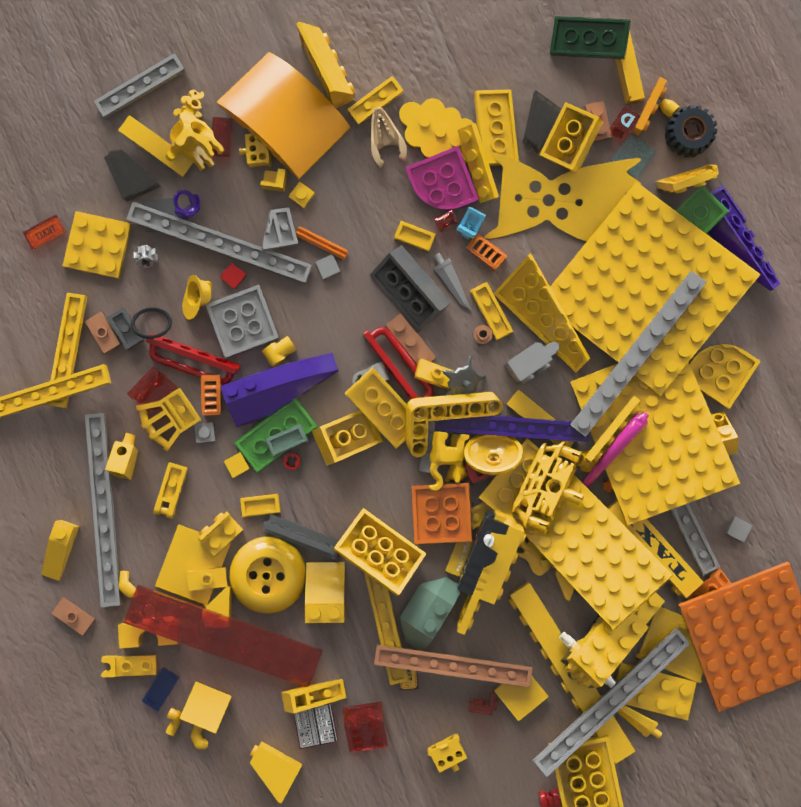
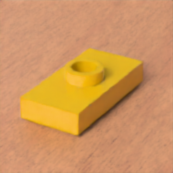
M420 359L414 378L449 390L447 383L449 378L443 374L442 370H453Z
M226 567L187 571L188 591L228 587Z

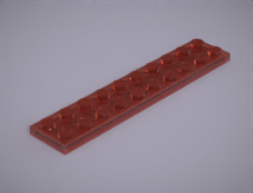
M138 585L123 622L304 687L310 685L322 654L321 649Z

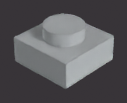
M214 422L194 424L197 444L216 441Z

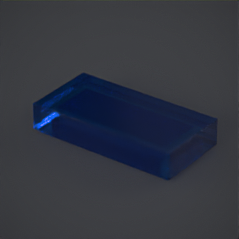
M163 667L142 702L159 711L180 677Z

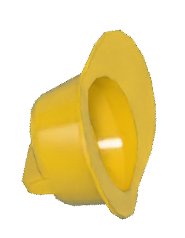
M191 275L188 278L182 303L183 314L189 320L194 319L199 308L208 304L211 300L212 283L199 280L196 275Z

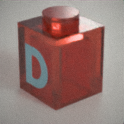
M624 106L610 127L612 134L616 138L625 140L640 118V115Z

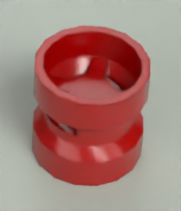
M558 788L551 789L550 792H538L541 807H562Z

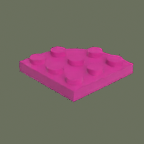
M459 146L405 167L416 194L432 207L451 210L479 200Z

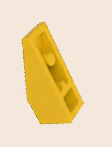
M64 520L55 521L48 539L41 575L57 581L61 580L80 526Z
M343 679L302 686L281 692L284 710L289 713L301 712L346 698Z

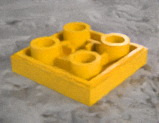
M532 675L530 687L501 683L494 689L495 693L518 721L549 697Z
M195 682L179 719L216 734L232 696Z

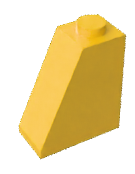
M261 741L260 745H255L250 753V756L253 757L250 764L275 799L282 803L302 764Z

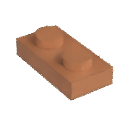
M604 101L586 104L584 107L585 111L600 117L603 121L593 143L611 139L612 134Z

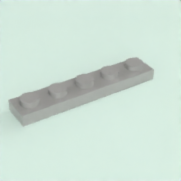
M174 53L96 99L94 103L104 119L184 73L185 69Z

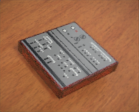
M332 702L293 713L300 749L339 741Z

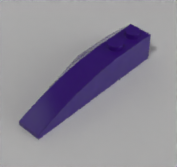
M723 185L716 188L711 193L730 212L708 234L761 274L756 281L769 291H772L780 285V282L770 263L763 260L764 252L762 248L755 245L753 231L747 230L744 224L747 222L745 216Z
M333 353L277 366L223 385L221 389L236 427H240L276 413L279 408L285 404L288 405L293 399L301 394H305L311 387L320 384L339 370Z

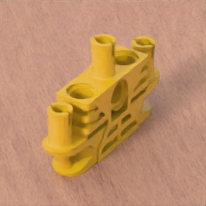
M566 442L547 446V443L542 444L512 508V513L519 515L525 529L530 526L546 533L548 531L546 527L549 528L550 522L538 518L534 514H542L545 518L548 516L553 521L563 499L578 506L582 504L581 500L583 501L584 494L568 488L577 470L576 465L573 463L570 465L566 460L563 462L561 457L578 464L583 452L567 447ZM546 452H554L551 457L546 455ZM554 486L561 487L557 493H552L551 489ZM522 506L527 507L526 513L521 510Z

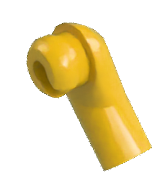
M120 571L119 590L126 597L135 598L138 595V590L129 582V571Z
M171 708L167 714V717L172 720L165 731L171 736L175 735L181 724L179 719L181 712L174 708Z
M194 725L191 732L192 742L196 749L204 750L208 747V740L203 739L201 735L202 728Z

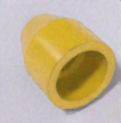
M663 99L659 104L663 114L670 119L680 109L679 105L669 99Z

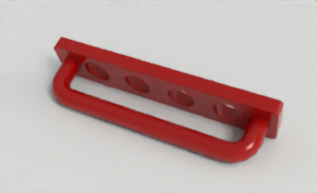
M379 327L371 333L368 330L364 332L363 338L381 362H383L410 400L419 398L375 340L378 336L384 335L415 375L417 365L393 333L384 327ZM419 380L426 390V394L421 398L432 397L434 394L432 385Z
M166 337L146 339V343L150 344L149 356L153 361L201 378V375L212 374L159 356L156 353L157 347L227 371L226 376L221 378V385L230 383L234 374L240 371L241 364Z

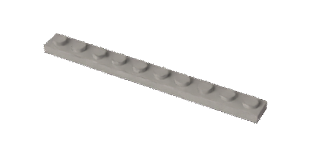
M132 202L126 220L305 284L312 268L311 264L271 250L262 251L260 246Z
M693 271L689 272L570 426L585 437L589 434L707 282Z
M106 413L85 415L100 605L101 607L122 605L121 591L119 590V565L111 474L105 470L109 460Z
M677 628L671 631L618 680L612 688L604 693L532 760L544 776L548 777L690 644Z

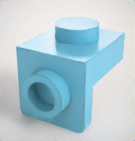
M469 207L457 231L460 232L461 236L473 239L486 215Z

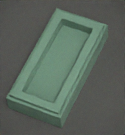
M301 424L265 439L273 457L308 442Z

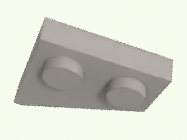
M289 207L271 210L261 250L267 251L296 246L298 240Z

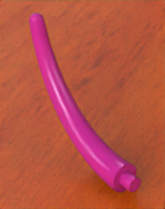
M646 412L633 416L582 482L587 488L648 424L647 418L649 415Z

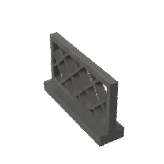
M271 514L269 520L265 521L262 525V528H265V533L335 560L337 559L338 553L333 548L339 542V539Z

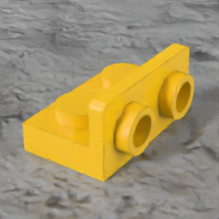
M221 512L214 518L213 521L215 523L212 526H206L199 532V541L214 557L243 531L228 512L225 514Z

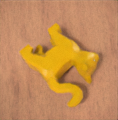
M433 433L432 450L430 452V473L436 479V484L429 486L431 491H439L443 486V478L437 471L440 465H450L445 482L452 480L459 483L468 476L464 467L465 441L469 439V435L452 434L450 447L445 445L448 433Z

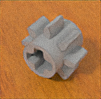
M148 245L138 246V252H133L136 266L139 265L143 269L154 267L153 262H158L155 248H151Z

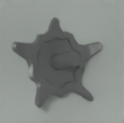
M471 356L468 357L467 364L464 367L457 368L455 371L442 370L443 374L449 378L447 382L449 392L444 396L474 393L477 390L478 383L486 378L485 374H478L472 369Z

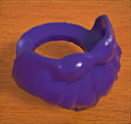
M188 190L178 191L173 199L175 215L179 218L187 219L197 214L200 210L199 195L192 194ZM181 194L187 195L191 204L184 209H181L177 203L178 197Z

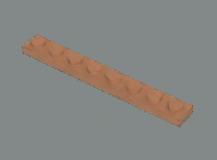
M378 644L374 665L524 687H530L533 668L524 665Z

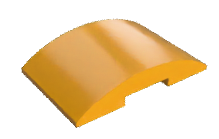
M269 52L216 102L243 129L246 128L271 151V154L298 179L351 129L334 105L307 78L287 62Z

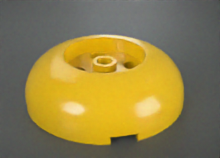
M259 537L243 545L234 556L229 573L230 585L236 598L246 608L262 614L278 613L289 608L301 596L306 584V565L300 552L290 542L278 537ZM265 558L271 559L272 563L270 566L264 565ZM251 571H255L257 573L256 579H251L249 577V573ZM265 572L270 574L269 579L263 577ZM279 572H282L285 576L282 581L276 577ZM265 585L269 586L270 592L268 594H265L262 591V587Z

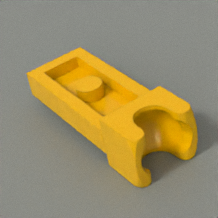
M157 654L110 655L101 658L102 663H108L111 666L110 670H105L101 674L103 678L157 674Z

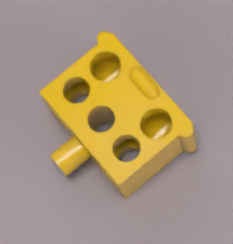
M252 133L245 134L246 148H240L239 152L240 155H246L248 166L271 167V151Z
M456 733L427 749L428 756L432 757L439 773L450 767L453 772L459 770L457 764L467 759V755L460 743L459 735Z

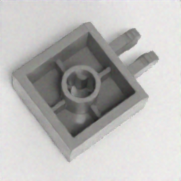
M553 341L546 346L536 342L509 360L504 367L516 384L522 382L524 385L535 377L533 373L537 371L540 374L551 366L549 364L553 360L551 356L558 351L559 345Z

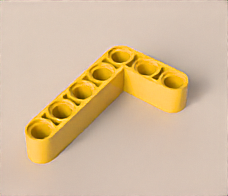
M493 392L411 399L406 407V445L413 456L421 457L427 452L428 421L497 415L502 411L503 404Z

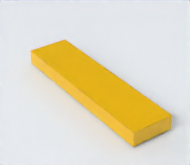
M519 389L506 404L522 418L555 420ZM549 439L555 445L566 442L567 447H571L575 442Z

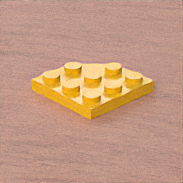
M708 164L655 181L657 189L664 190V192L669 191L670 193L675 192L677 194L687 191V187L690 186L696 188L706 185L705 181L718 178V166Z
M721 344L703 349L692 358L689 364L701 392L726 409H730L761 361L737 346Z

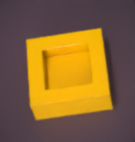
M241 452L224 461L232 478L250 469Z

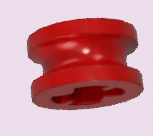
M288 453L283 458V464L288 470L298 468L301 463V459L296 453ZM289 456L297 459L295 462L296 466L291 467L292 464L290 466L287 464Z

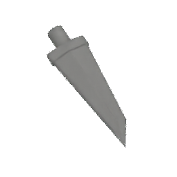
M440 253L436 254L433 257L438 265L433 268L434 271L439 275L459 304L471 310L450 258L444 261Z

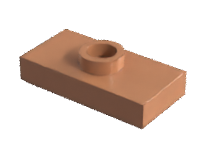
M99 312L85 321L104 354L122 345L103 312Z
M65 597L60 600L51 613L82 636L85 635L95 618Z

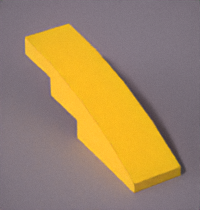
M130 115L118 130L181 177L185 175L193 164V161L182 154H177L173 161H168L165 156L172 145Z

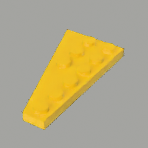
M530 253L493 294L546 345L550 344V342L552 343V341L557 342L559 349L556 354L573 371L577 372L590 357Z

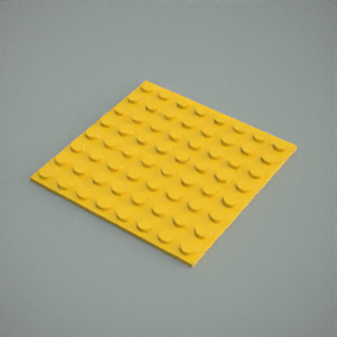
M635 182L550 288L572 327L619 363L690 271L707 282L634 375L661 396L761 274L638 182Z

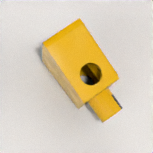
M125 433L122 442H114L105 468L112 476L127 480L132 479L138 456V449L134 446L135 435Z

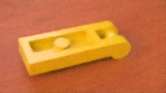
M171 462L168 463L154 507V514L166 515V518L173 519L188 467ZM164 501L170 503L168 508L163 507Z

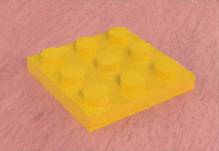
M75 211L62 266L120 279L132 224Z

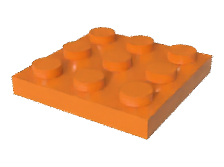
M470 483L443 484L441 489L436 492L429 489L430 485L411 486L414 544L473 541Z

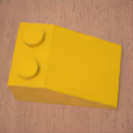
M360 410L312 430L326 466L383 442L379 430Z
M306 562L305 623H344L345 562Z

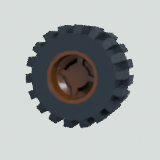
M689 105L687 108H681L669 120L665 129L667 131L665 138L669 139L666 143L668 146L670 144L673 146L671 148L673 152L675 150L678 151L677 155L685 154L684 157L691 155L695 157L712 145L711 143L715 140L716 137L714 135L717 134L718 129L714 128L717 122L712 120L714 118L713 114L709 115L707 113L708 109L701 110L702 106L697 105L694 108V105Z

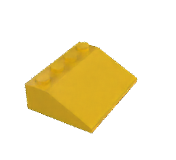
M302 22L296 23L301 45L329 101L336 109L354 101V87L351 82L347 83L345 79L347 77L346 71L343 66L339 67L337 53L334 49L331 50L328 45L330 44L328 35L326 33L323 34L319 27Z
M364 508L333 548L335 552L396 596H399L426 555L424 551Z
M609 736L588 738L554 770L562 807H624Z

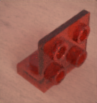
M153 366L127 395L139 404L160 401L177 390L178 387L159 368ZM161 406L146 409L153 417L163 411Z
M382 702L343 707L344 727L350 752L388 746Z

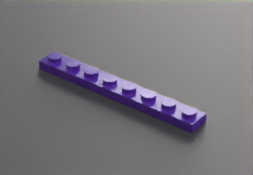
M504 416L435 421L434 430L589 442L590 432L586 437L570 426L572 421Z

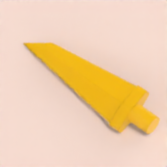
M626 705L617 711L643 736L648 737L651 734L657 739L662 736V732L656 728L658 723L655 720L640 714Z

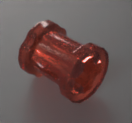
M451 208L443 215L433 217L440 232H443L446 227L452 224H458Z

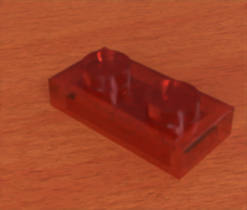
M213 117V135L224 149L222 154H218L215 149H212L214 152L213 156L230 157L232 118Z

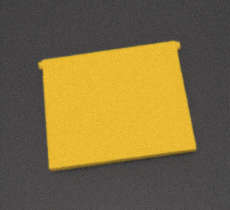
M178 524L155 586L202 603L206 607L214 588L188 591L187 571L222 567L231 542L214 557L199 541V531Z
M660 607L653 615L640 651L635 657L642 659L671 631L677 628L690 644L664 669L701 684L703 672L682 615Z

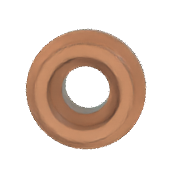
M480 325L475 328L473 337L477 343L486 344L492 339V330L486 325ZM481 331L486 332L485 338L480 337L479 333Z

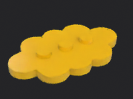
M435 98L426 100L422 105L408 102L401 107L399 119L407 127L405 130V140L409 146L420 148L425 158L459 146L464 162L468 165L457 130L474 124L471 120L467 118L461 119L458 110L455 108H445L443 103Z

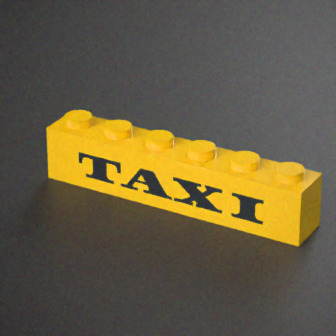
M617 499L607 507L673 575L668 581L673 585L671 589L678 597L682 595L687 598L704 583L647 519L628 526Z

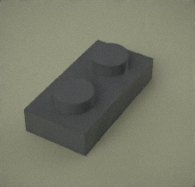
M121 308L107 317L126 350H130L144 341L143 338L133 332L131 328L132 319L125 308Z

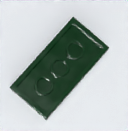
M555 16L550 55L625 60L631 20Z

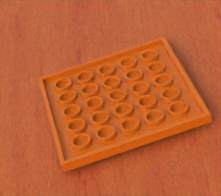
M782 563L718 588V590H713L678 604L718 712L801 680V594L790 563Z

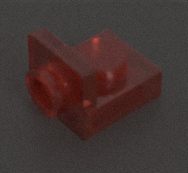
M494 693L489 694L488 704L485 703V700L474 699V701H469L468 711L492 715L493 710L496 711L498 699L495 698Z

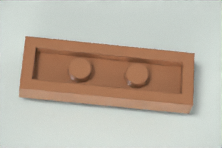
M401 313L386 324V327L393 333L417 365L420 359L429 362L436 359V356Z

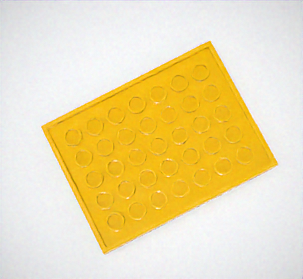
M689 362L661 396L636 376H633L590 431L596 444L633 396L640 400L638 406L641 408L636 414L646 412L649 415L647 418L648 424L605 469L628 526L740 484ZM617 364L570 382L581 410ZM630 415L626 421L629 423L633 416ZM618 430L614 436L617 438L621 431ZM606 445L602 452L605 453L609 447Z

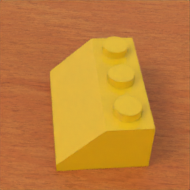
M565 102L539 155L562 168L576 173L581 168L603 121L600 117Z

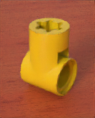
M286 336L280 342H274L264 348L262 353L273 368L286 360V356L292 354L297 349L290 338Z

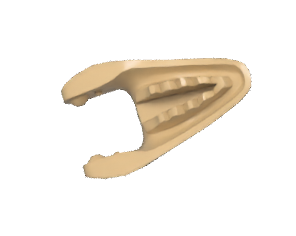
M381 107L375 108L372 113L371 151L375 162L379 168L383 167L384 161L380 158L379 150L389 145L398 146V151L400 152L399 159L402 162L406 161L407 148L404 139L385 110Z

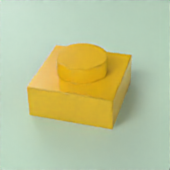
M299 181L288 197L305 209L315 195V192Z

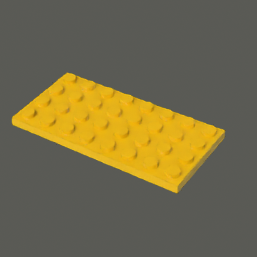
M574 475L568 488L584 494L583 501L581 500L582 504L578 506L563 499L553 521L548 516L545 518L542 514L538 515L535 513L534 516L550 522L549 528L546 527L548 529L546 533L530 526L525 529L519 515L512 513V516L516 522L522 524L525 531L524 534L600 617L615 630L673 575ZM554 486L552 487L551 492L557 493L560 491L561 487ZM522 506L521 510L526 513L527 507Z

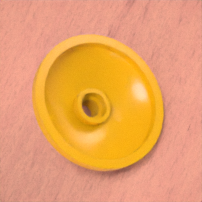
M479 434L470 439L466 444L464 457L472 469L487 475H500L515 469L520 464L523 457V449L519 441L514 437Z

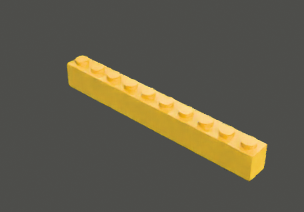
M526 582L509 593L511 598L508 601L514 610L518 608L521 615L518 617L523 625H528L532 630L529 633L535 643L539 642L542 646L540 652L545 660L549 658L553 665L550 668L555 676L560 675L563 682L560 684L565 692H570L574 697L571 701L577 710L581 709L584 713L601 695L596 688L580 687L577 684V679H570L567 674L568 672L563 670L564 664L560 660L565 656L569 648L559 638L562 633L529 582ZM614 716L593 734L594 737L609 736L615 764L635 752V749Z

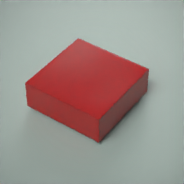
M231 262L220 278L233 289H236L247 274Z

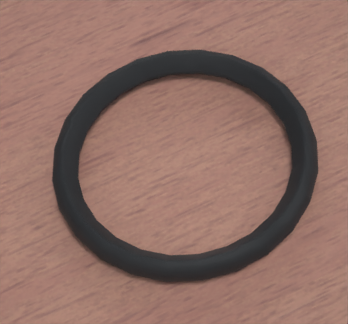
M155 307L140 310L131 320L133 332L145 339L159 338L165 335L172 326L170 315L165 310ZM156 311L166 316L168 325L159 334L145 335L136 329V319L145 312Z

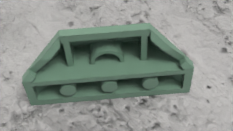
M443 577L421 583L400 616L405 641L408 645L416 650H426L461 592L457 590L456 582L448 577Z

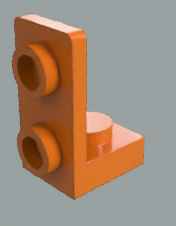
M721 568L713 571L710 578L704 581L687 599L691 600L713 590H718V588L729 585L731 582Z

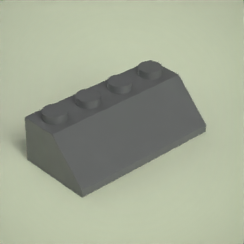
M403 246L391 251L370 274L373 280L418 332L451 304V301Z

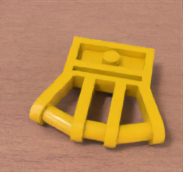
M178 388L160 401L136 405V410L139 411L141 418V427L147 430L150 440H154L163 446V449L167 452L180 433L201 420L181 388ZM162 407L163 411L148 419L146 409ZM167 415L171 422L156 431L152 423ZM175 426L177 430L169 441L160 436V434Z

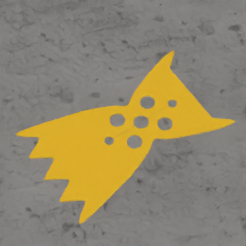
M491 153L502 165L503 173L498 226L486 234L484 238L491 239L510 235L549 220L562 231L587 242L635 182L641 185L638 180L627 173V170L638 164L641 159H625L579 168L576 173L570 171L558 176L554 180H548L542 173L513 158L499 153ZM532 181H539L541 183V190L534 193L530 190L529 186ZM567 183L570 186V192L567 195L559 193L558 188L560 184ZM517 194L522 196V200L519 202L515 200ZM551 194L554 196L555 202L552 206L544 205L543 197L545 195ZM577 199H581L583 201V204L581 206L576 205L575 202ZM533 205L539 209L538 216L534 218L527 214L528 208ZM559 208L567 209L568 216L566 219L561 220L557 218L556 212Z

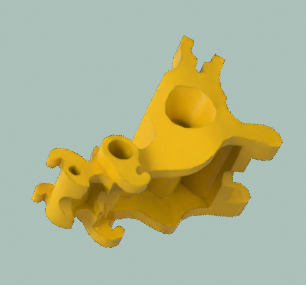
M191 90L188 93L189 96H183L180 99L181 104L186 106L173 111L174 117L179 115V121L170 131L172 147L165 157L168 161H173L177 154H182L193 161L200 171H203L205 169L203 163H206L209 168L214 166V162L211 159L214 155L212 149H215L218 154H222L224 149L215 139L213 131L207 124L199 120L202 117V114L199 112L202 108L199 100L204 97V92L201 91L199 93L196 90Z

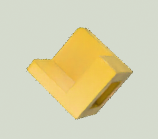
M278 168L277 172L265 170L263 181L260 183L261 188L285 192L286 169Z

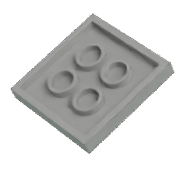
M260 285L206 304L226 359L280 339Z

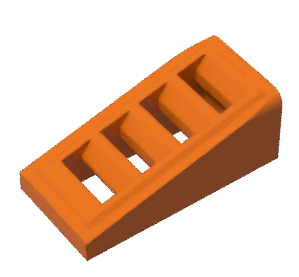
M477 234L466 246L468 251L493 272L507 258L505 253L480 234ZM478 241H481L482 243L475 250L473 247ZM484 246H487V249L482 254H480L479 251ZM490 250L493 251V253L487 259L485 257ZM497 255L499 258L492 263L491 260Z
M221 374L201 375L202 415H221L223 412ZM206 381H216V385H206ZM206 389H216V392H206ZM207 397H216V400H207ZM207 405H217V408H208Z

